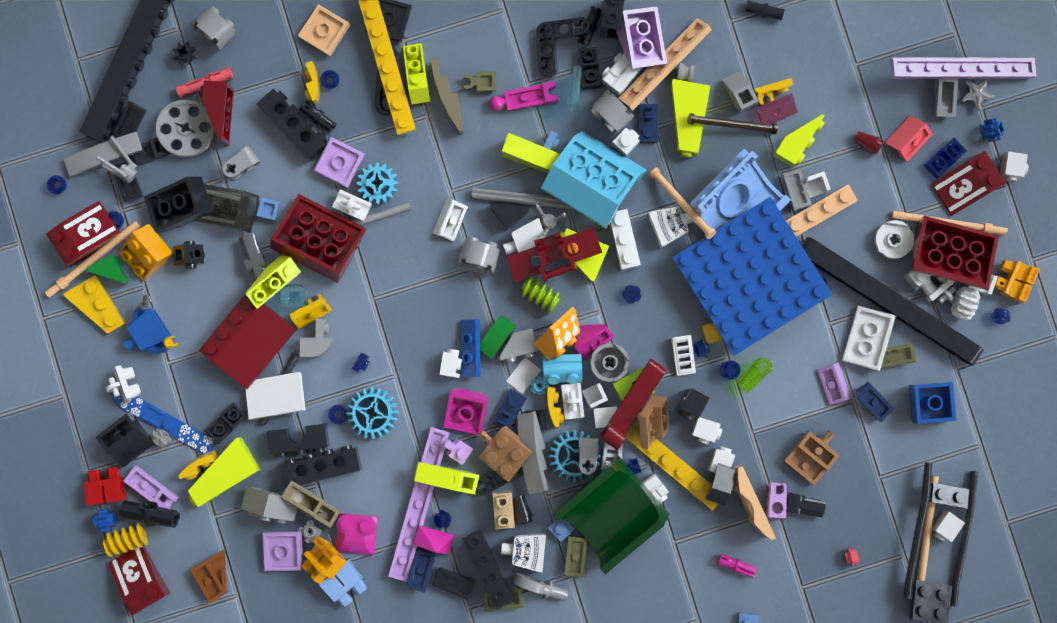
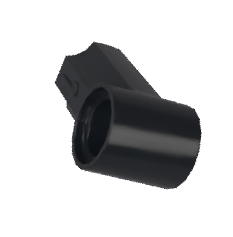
M788 492L786 512L823 518L826 502Z

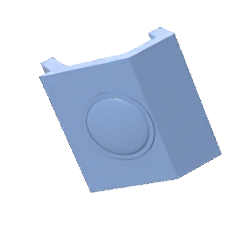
M743 149L690 203L711 229H719L770 196L780 211L791 200L787 195L783 196L769 182L755 162L758 156L753 151L749 154Z

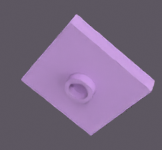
M331 137L313 171L349 188L365 154Z
M267 531L262 533L264 571L303 570L301 567L303 564L302 531Z

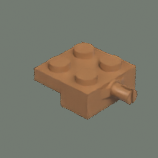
M652 395L650 400L645 403L642 412H639L637 423L640 426L638 439L641 440V448L649 449L655 438L663 440L668 432L667 397Z
M507 426L501 428L494 437L488 435L484 430L478 436L487 443L485 450L479 458L507 482L511 481L533 453V451L519 441L520 437Z
M828 430L823 438L820 439L810 431H807L783 461L815 486L824 473L840 457L828 445L835 435Z

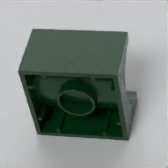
M619 455L565 500L553 514L558 521L565 520L571 523L586 537L598 555L601 565L600 570L604 574H607L664 527L670 515Z

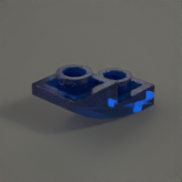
M954 137L930 158L924 166L937 179L961 158L967 150Z

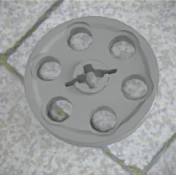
M178 100L170 103L160 112L156 122V133L159 142L165 150L178 157L188 158L201 154L210 146L214 138L215 130L206 108L195 101ZM193 107L198 108L200 111L196 117H192L188 113ZM177 108L180 110V115L177 118L171 117L169 115L171 109ZM202 123H208L210 130L205 133L201 132L199 126ZM186 124L189 125L188 127L191 131H185V133H182V128L180 126L185 127ZM163 125H169L172 128L169 134L161 133L160 130ZM198 139L201 141L202 145L199 149L191 147L193 140ZM178 140L182 142V148L179 150L172 149L171 144L173 141Z

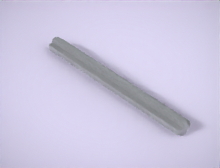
M473 188L471 192L473 199L527 205L538 204L545 207L572 209L553 196Z

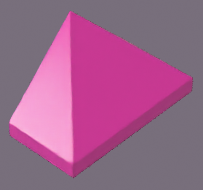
M605 324L581 325L575 349L581 354L582 359L585 360L599 346L608 343L614 336Z
M418 525L413 544L436 553L449 554L455 535Z

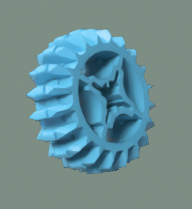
M370 387V393L364 388L362 389L363 396L356 392L358 400L355 398L350 399L355 404L354 406L347 405V408L353 410L352 412H347L346 415H352L353 419H349L348 423H355L351 427L352 430H355L357 427L359 428L357 435L364 431V438H367L369 433H371V439H375V433L378 434L379 438H382V431L389 434L390 432L387 427L389 426L392 429L395 427L391 421H398V418L393 417V414H399V411H393L392 408L398 405L397 403H390L394 399L393 396L388 399L386 398L388 395L387 391L381 395V388H378L376 393H374V387ZM374 397L369 407L359 406L366 398ZM380 399L386 404L388 414L379 410ZM372 407H374L375 412L382 416H373L374 418L371 419V415L368 414V412H365L364 410L369 411L372 410ZM357 412L366 416V427L360 423ZM376 419L386 420L380 428L371 429Z
M573 430V436H569V432L566 431L565 435L567 438L563 439L562 435H559L558 437L561 442L553 441L557 447H550V450L555 453L554 455H548V457L555 459V461L549 464L550 466L557 465L553 472L555 473L560 470L559 478L566 474L565 481L568 482L570 476H572V480L575 483L577 476L580 477L581 481H584L581 471L569 472L564 469L565 466L571 463L579 467V463L574 459L568 461L569 456H571L569 455L571 452L568 448L574 453L579 452V449H573L568 441L579 440V437H583L584 432L581 431L579 436H576V430ZM563 445L568 455L564 461L559 463L558 454ZM590 461L587 467L582 464V468H586V472L593 468V464H590Z

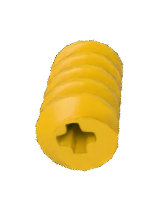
M139 523L136 524V530L130 525L129 532L125 528H121V534L114 530L113 537L108 532L106 533L107 539L103 540L105 552L109 557H112L114 554L118 555L121 551L125 553L129 549L134 550L136 546L141 548L143 544L148 545L145 530Z

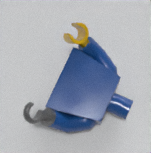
M144 295L129 321L130 325L127 330L131 337L123 341V344L128 351L138 346L141 351H147L149 354H162L173 347H177L178 343L173 344L172 340L175 336L170 334L156 310L149 308L148 301L151 303L152 298L149 295Z

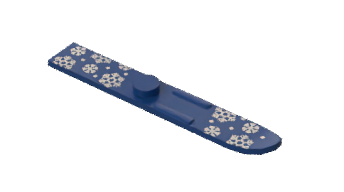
M111 392L114 402L124 410L133 413V415L158 429L165 430L169 435L203 454L212 449L215 441L206 434L139 397L132 398L130 403L124 404L121 393L120 396L114 397L113 392Z

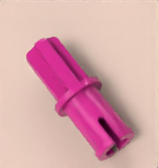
M721 553L717 565L731 569L733 573L738 572L750 578H753L756 573V567L740 561V558L734 559Z

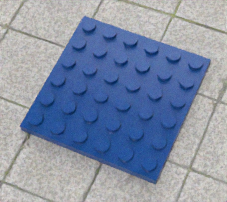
M771 196L717 229L716 234L711 239L704 237L672 257L733 356L833 295Z

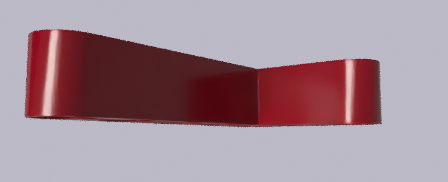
M652 358L648 361L600 434L599 438L616 450L621 447L627 437L626 432L663 378L667 368Z

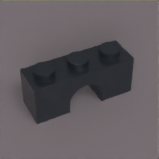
M693 388L686 389L676 408L680 411L678 415L687 420L699 419L710 398Z
M327 423L305 426L306 436L301 442H295L291 439L289 428L267 431L269 454H275V457L287 456V452L294 451V455L305 454L306 449H313L314 452L325 451V447L330 446Z

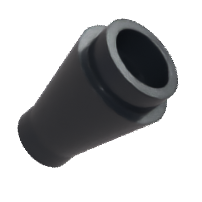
M525 496L514 497L515 521H517L518 525L532 522L534 515Z

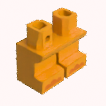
M1003 260L999 270L1008 274L1006 279L998 276L994 287L1000 290L999 294L1018 303H1025L1032 289L1030 285L1034 284L1040 269L1025 265L1020 261Z
M317 535L313 540L315 544L313 549L304 553L307 559L301 567L312 574L310 577L315 582L321 584L326 577L333 579L347 561L329 541Z

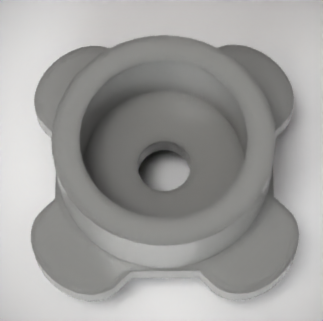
M157 429L156 432L153 431L151 433L152 441L160 447H164L167 445V442L171 443L172 441L165 430Z
M308 520L307 524L298 530L302 531V535L307 543H312L313 539L322 533V530L315 525L313 520Z

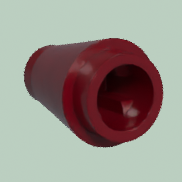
M858 131L853 140L868 153L877 155L884 142L880 140V137Z

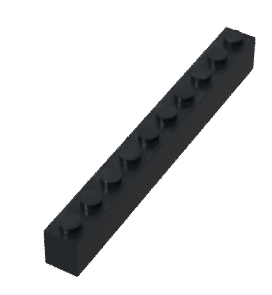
M140 0L79 131L80 133L101 143L110 140L113 134L112 128L121 117L120 111L128 102L130 89H133L136 85V76L138 72L142 71L145 64L144 59L146 55L150 54L154 37L156 38L159 35L160 24L162 20L166 19L168 15L167 9L174 0Z

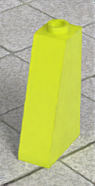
M673 79L670 87L677 151L682 153L683 157L693 158V155L697 156L699 152L703 124L694 123L689 125L687 122L689 113H694L695 116L705 117L710 86Z
M508 133L502 149V157L549 173L552 165L560 156L557 152Z
M242 437L236 438L188 490L190 494L188 497L194 506L201 507L261 470Z

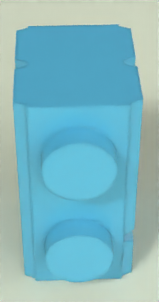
M581 354L561 355L558 358L554 356L551 360H548L543 355L544 383L554 385L565 382L570 384L582 382Z

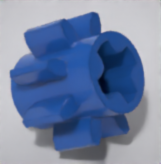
M997 118L984 120L985 124L980 127L982 138L987 139L988 142L1001 140L1000 136L1004 135L1005 132L1003 123L1001 121L997 122Z
M109 509L98 510V515L93 516L95 529H100V533L112 531V527H115L117 524L115 513L110 512Z

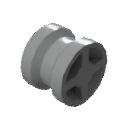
M680 63L676 80L692 82L695 66H685L684 63Z

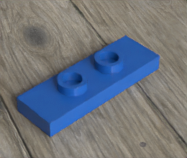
M480 319L461 320L462 378L481 377Z

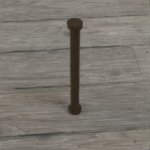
M689 113L687 120L689 125L696 123L770 132L773 135H776L778 131L777 123L770 125L695 116L694 113Z

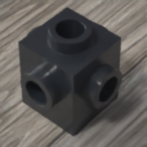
M185 241L184 244L173 246L174 265L185 266V269H196L197 265L204 264L205 253L203 245L195 244V241Z

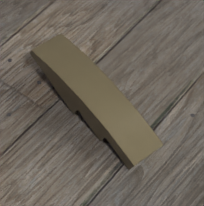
M431 58L433 76L440 99L459 134H464L458 93H450L448 75L441 76L438 58Z

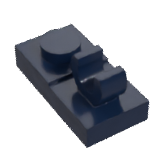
M658 104L638 105L639 143H658Z
M869 382L860 386L854 395L879 422H882L894 410L888 401Z
M510 388L492 422L501 428L507 426L510 429L527 397Z
M417 549L406 588L425 593L436 554Z

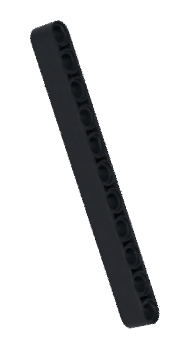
M806 237L802 247L814 266L887 313L895 315V318L971 366L975 365L984 351L981 346L815 239Z

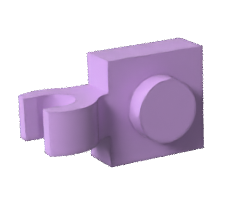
M443 436L439 441L440 444L448 449L446 454L462 465L473 451V448L458 438L452 442Z

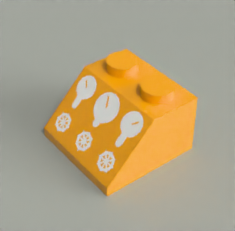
M572 307L534 343L548 360H551L554 356L558 358L566 351L564 349L566 345L570 347L577 341L575 337L580 333L576 309Z

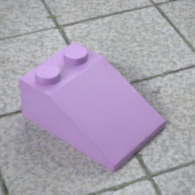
M650 7L623 11L621 28L616 30V33L631 69L667 64L658 8Z

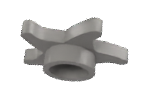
M983 79L979 85L968 80L965 81V85L969 88V93L961 100L962 102L970 100L974 102L977 110L981 111L983 100L995 98V95H991L986 91L987 79Z

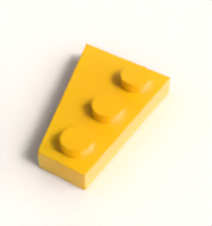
M97 275L92 276L62 294L107 334L126 325Z

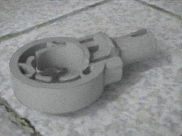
M517 573L513 582L536 594H542L543 599L550 596L564 602L568 596L567 589L554 586L551 580L545 583L541 579Z

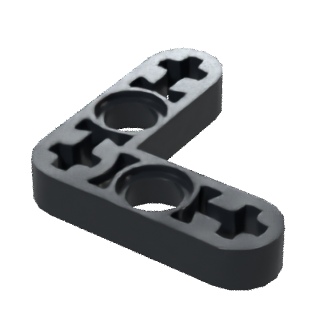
M578 17L548 21L538 25L536 30L539 72L544 77L552 78L558 70L556 40L588 35L592 30V25L588 19ZM582 22L587 25V27H584V31L574 28L575 32L573 33L572 23L575 27L581 26ZM563 24L569 26V30L565 34H561L559 31L560 26ZM545 27L550 30V32H547V39L551 41H546L545 35L542 33ZM546 45H550L552 48L549 55H544L542 52L543 47ZM543 59H552L548 60L549 66L553 67L549 70V73L544 70V68H547V61Z

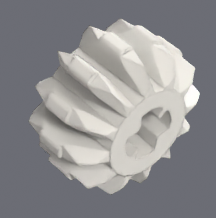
M960 287L956 291L954 301L951 303L952 315L960 319L970 320L975 315L980 303L979 291L970 287Z

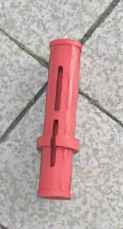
M230 67L217 72H209V75L176 86L177 94L180 98L200 91L204 80L224 82L233 79V73Z

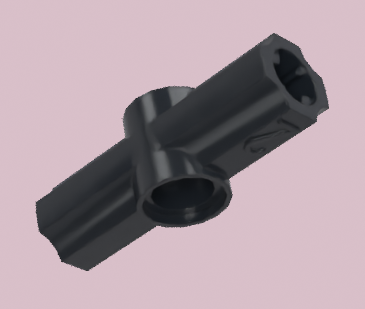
M124 500L119 509V516L141 521V524L145 527L162 525L175 528L180 519V512L158 507V503L153 501L137 503Z

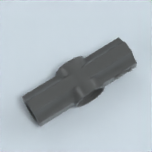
M253 233L238 239L245 257L244 264L246 270L251 275L254 283L266 269L267 262L264 254L260 251L256 236Z

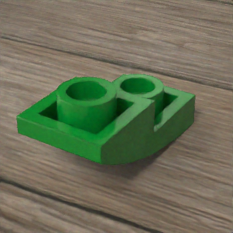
M500 315L480 342V351L491 359L495 358L503 344L513 333L516 325Z

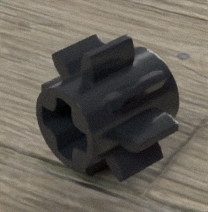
M178 42V47L176 49L172 48L176 54L173 56V59L179 60L181 66L184 63L191 65L192 59H197L193 55L196 49L194 47L189 48V42H186L185 45ZM186 51L188 52L187 55H181V53H185Z

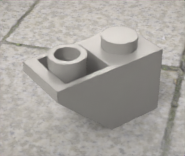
M739 71L721 80L739 114L752 108L759 102L751 85Z
M533 329L513 333L500 355V360L510 363L517 361L516 357L523 355L524 359L535 356L534 352H538V349L534 345L536 341Z

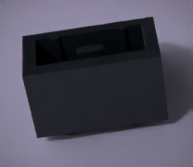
M126 413L96 436V439L105 451L122 467L127 466L155 444L133 413Z

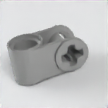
M247 146L223 164L222 170L227 178L237 180L258 166L260 160L251 148ZM230 167L235 168L236 172L234 174L230 172Z
M579 437V468L583 474L591 475L597 468L599 438ZM587 460L590 461V464L594 465L593 468H590V472H586V468H582V464H586Z

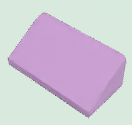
M839 362L817 369L829 406L851 399Z

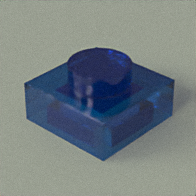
M361 352L352 369L358 373H361L362 370L365 372L370 364V356Z

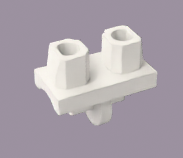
M340 190L332 207L364 221L372 204Z
M936 277L941 283L938 287L930 281L922 288L927 302L935 300L940 294H942L938 299L940 303H943L945 300L949 302L954 301L952 294L956 292V289L951 287L947 290L954 281Z
M121 365L116 366L114 375L117 382H115L114 377L109 378L110 385L106 387V391L113 392L114 397L120 396L121 393L124 404L131 402L132 398L139 396L141 391L138 384L131 386L127 384L128 380L135 378L133 368L122 369Z
M581 384L561 385L565 420L583 418L584 409Z

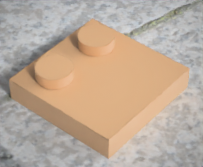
M318 4L298 34V37L331 56L350 27V23Z

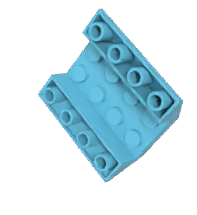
M581 131L571 139L554 162L541 189L606 229L615 217L619 205L634 185L637 186L647 170L586 132Z

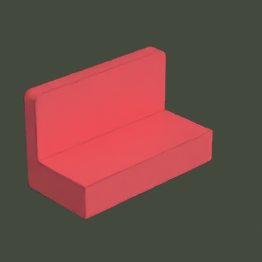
M909 116L885 143L887 146L897 150L902 160L908 162L933 134L925 122Z

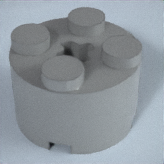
M211 5L191 23V26L194 30L197 28L200 30L199 36L214 49L217 47V50L220 51L235 36L236 31L233 28L234 24L228 18L223 19L219 15L218 9Z
M609 90L592 105L591 111L600 121L604 119L606 121L604 123L605 126L613 134L615 132L619 133L634 118V115Z
M467 237V240L462 242L457 265L461 266L462 263L465 265L466 270L486 274V271H491L490 274H494L500 252L497 244L490 241L482 243L478 242L479 239L475 237Z
M612 343L603 344L592 353L590 368L597 379L603 382H615L623 378L627 373L629 357L621 346ZM606 358H607L608 360H610V359H613V360H614V362L612 363V364H613V368L610 367V366H609V367H606V366H605V364H606L605 359H606Z

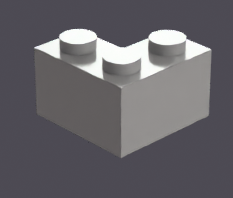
M246 486L241 509L248 511V515L259 517V519L264 521H270L271 518H274L276 522L286 523V520L294 521L297 508L281 498L282 494L262 488Z

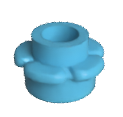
M542 376L533 378L530 383L531 391L538 395H544L549 387V383H544Z

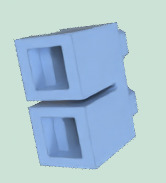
M350 559L347 560L333 579L326 578L319 584L334 602L338 601L344 607L353 601L347 593L349 589L353 588L358 595L367 589L362 580L363 576L356 570Z

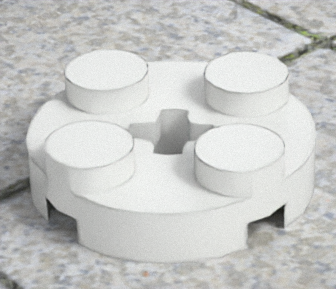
M892 220L881 225L876 231L874 238L877 252L889 259H898L905 256L913 248V232L907 227V224L898 220ZM893 235H896V238L899 239V242H896L895 245L889 240Z

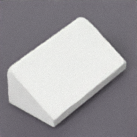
M447 198L433 234L454 242L468 206Z

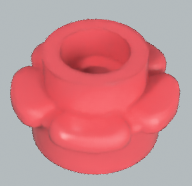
M848 548V552L845 553L847 564H851L852 567L855 564H860L856 548Z

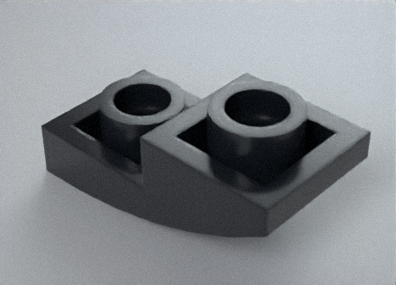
M597 47L578 49L582 89L601 88Z
M233 402L205 432L219 445L247 415Z

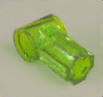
M763 357L757 358L737 382L749 393L772 371L771 361ZM761 361H765L768 365L767 369L763 372L758 369V364Z

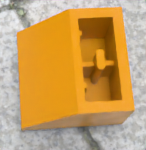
M148 224L132 232L119 251V254L143 282L162 267L173 252Z

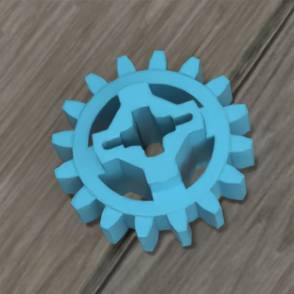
M376 162L375 167L368 164L369 170L363 168L364 175H358L361 181L357 182V185L362 186L358 191L359 193H365L363 198L367 199L369 197L371 204L374 200H376L378 205H380V200L387 203V197L393 199L392 192H398L394 188V186L399 185L398 181H394L397 178V174L391 175L393 169L389 168L387 170L386 164H383L382 167H380L378 162ZM382 172L386 173L390 179H384ZM371 173H374L370 179H367ZM379 178L382 184L379 185L377 190L373 183H376ZM366 188H372L374 195L370 194ZM386 188H389V190H388L385 194L382 195V192H383Z

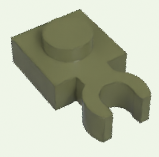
M495 71L476 72L477 77L474 78L471 75L463 76L464 80L468 79L471 81L470 85H464V90H471L473 87H477V92H496Z

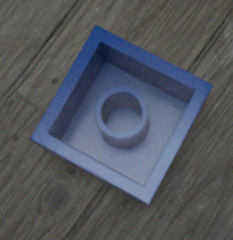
M953 382L909 385L913 424L956 421Z

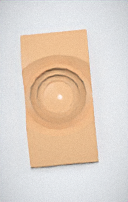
M734 466L733 468L737 470L734 479L735 491L739 494L749 515L750 523L765 537L771 540L775 539L773 530L743 466Z

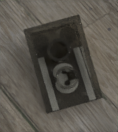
M204 184L213 213L195 220V222L251 233L259 196L243 190Z

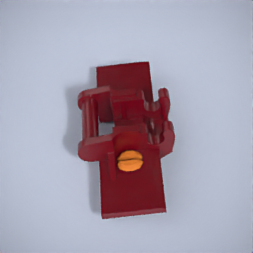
M592 227L564 237L561 232H557L553 235L534 240L535 247L506 256L514 282L541 274L543 281L547 282L550 278L571 271L577 272L575 262L600 254L602 249L595 229ZM539 256L541 264L539 266L532 265L531 257ZM568 258L570 264L549 271L545 269L548 263L559 259Z

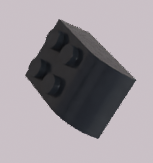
M187 176L144 196L155 233L182 227L213 213L201 176Z

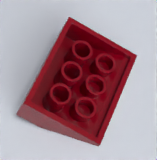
M298 194L270 241V249L288 256L297 263L339 283L366 232V228Z
M923 216L917 223L914 237L912 270L988 290L999 235Z
M245 294L199 349V352L248 389L297 329L265 303L256 309Z

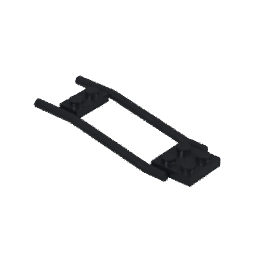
M925 462L921 502L905 578L903 598L911 599L909 619L930 623H948L950 606L957 607L959 586L975 510L978 471H970L969 489L931 483L933 463ZM928 503L966 509L965 524L963 525L951 586L913 580Z

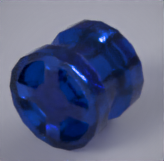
M732 360L724 362L720 367L721 376L727 380L736 379L741 372L739 364Z

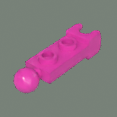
M552 81L542 83L541 85L505 91V98L494 96L490 99L489 106L492 110L499 111L503 106L507 105V110L513 111L559 102V97L548 93L556 88V82Z

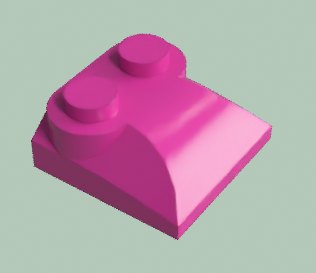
M465 389L451 390L444 428L480 435L489 398L482 393Z
M339 513L336 550L345 553L374 555L378 516Z

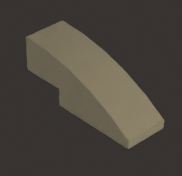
M292 480L281 496L286 502L328 529L331 528L340 513V510Z

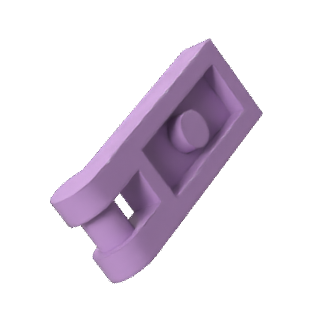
M137 465L134 466L124 480L126 484L146 499L158 503V507L171 509L172 503L179 499L176 493L169 490ZM163 494L167 496L164 502L160 500Z

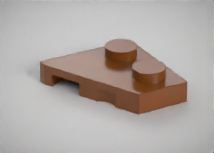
M224 550L190 570L209 603L228 593Z

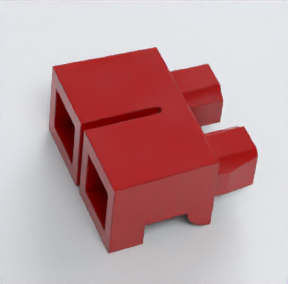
M118 467L106 468L107 479L101 480L100 469L88 471V482H84L86 506L128 499L124 488V477H120Z

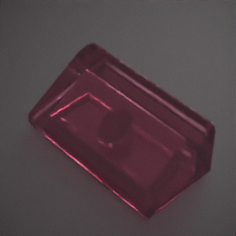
M792 93L762 105L755 110L762 124H772L798 113Z

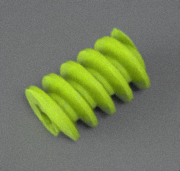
M534 276L529 277L520 289V291L523 290L522 297H526L529 294L528 301L531 302L536 299L535 305L537 306L542 303L541 309L544 310L549 307L548 314H551L560 301L558 298L559 292L557 291L552 294V287L546 290V283L539 286V278L533 282Z

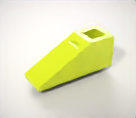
M422 43L403 46L411 104L430 102Z
M820 115L785 136L773 156L791 167L795 166L796 163L800 164L805 157L803 151L806 147L810 148L815 140L812 137L815 131L819 132L825 122L822 120L825 115Z
M281 255L266 267L245 294L257 309L301 273V271L290 257Z
M422 462L417 463L414 481L470 494H475L479 475L469 471Z

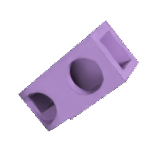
M769 483L766 518L786 519V483Z

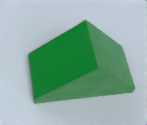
M111 255L87 268L89 272L125 284L129 282L117 256Z

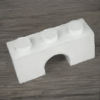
M628 210L617 211L609 225L616 245L620 271L637 268L641 264Z

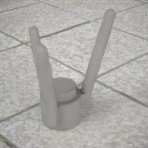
M111 136V141L129 165L123 164L118 169L100 156H96V159L103 163L101 165L102 168L129 184L138 174V171L135 170L137 165L131 161L120 144Z
M538 204L535 205L542 218L543 236L546 237L549 230H552L556 226V222L564 218L566 213L555 217L552 214H544Z

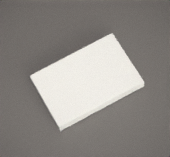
M857 306L842 361L880 372L896 316Z
M301 372L256 379L246 389L249 420L306 411Z

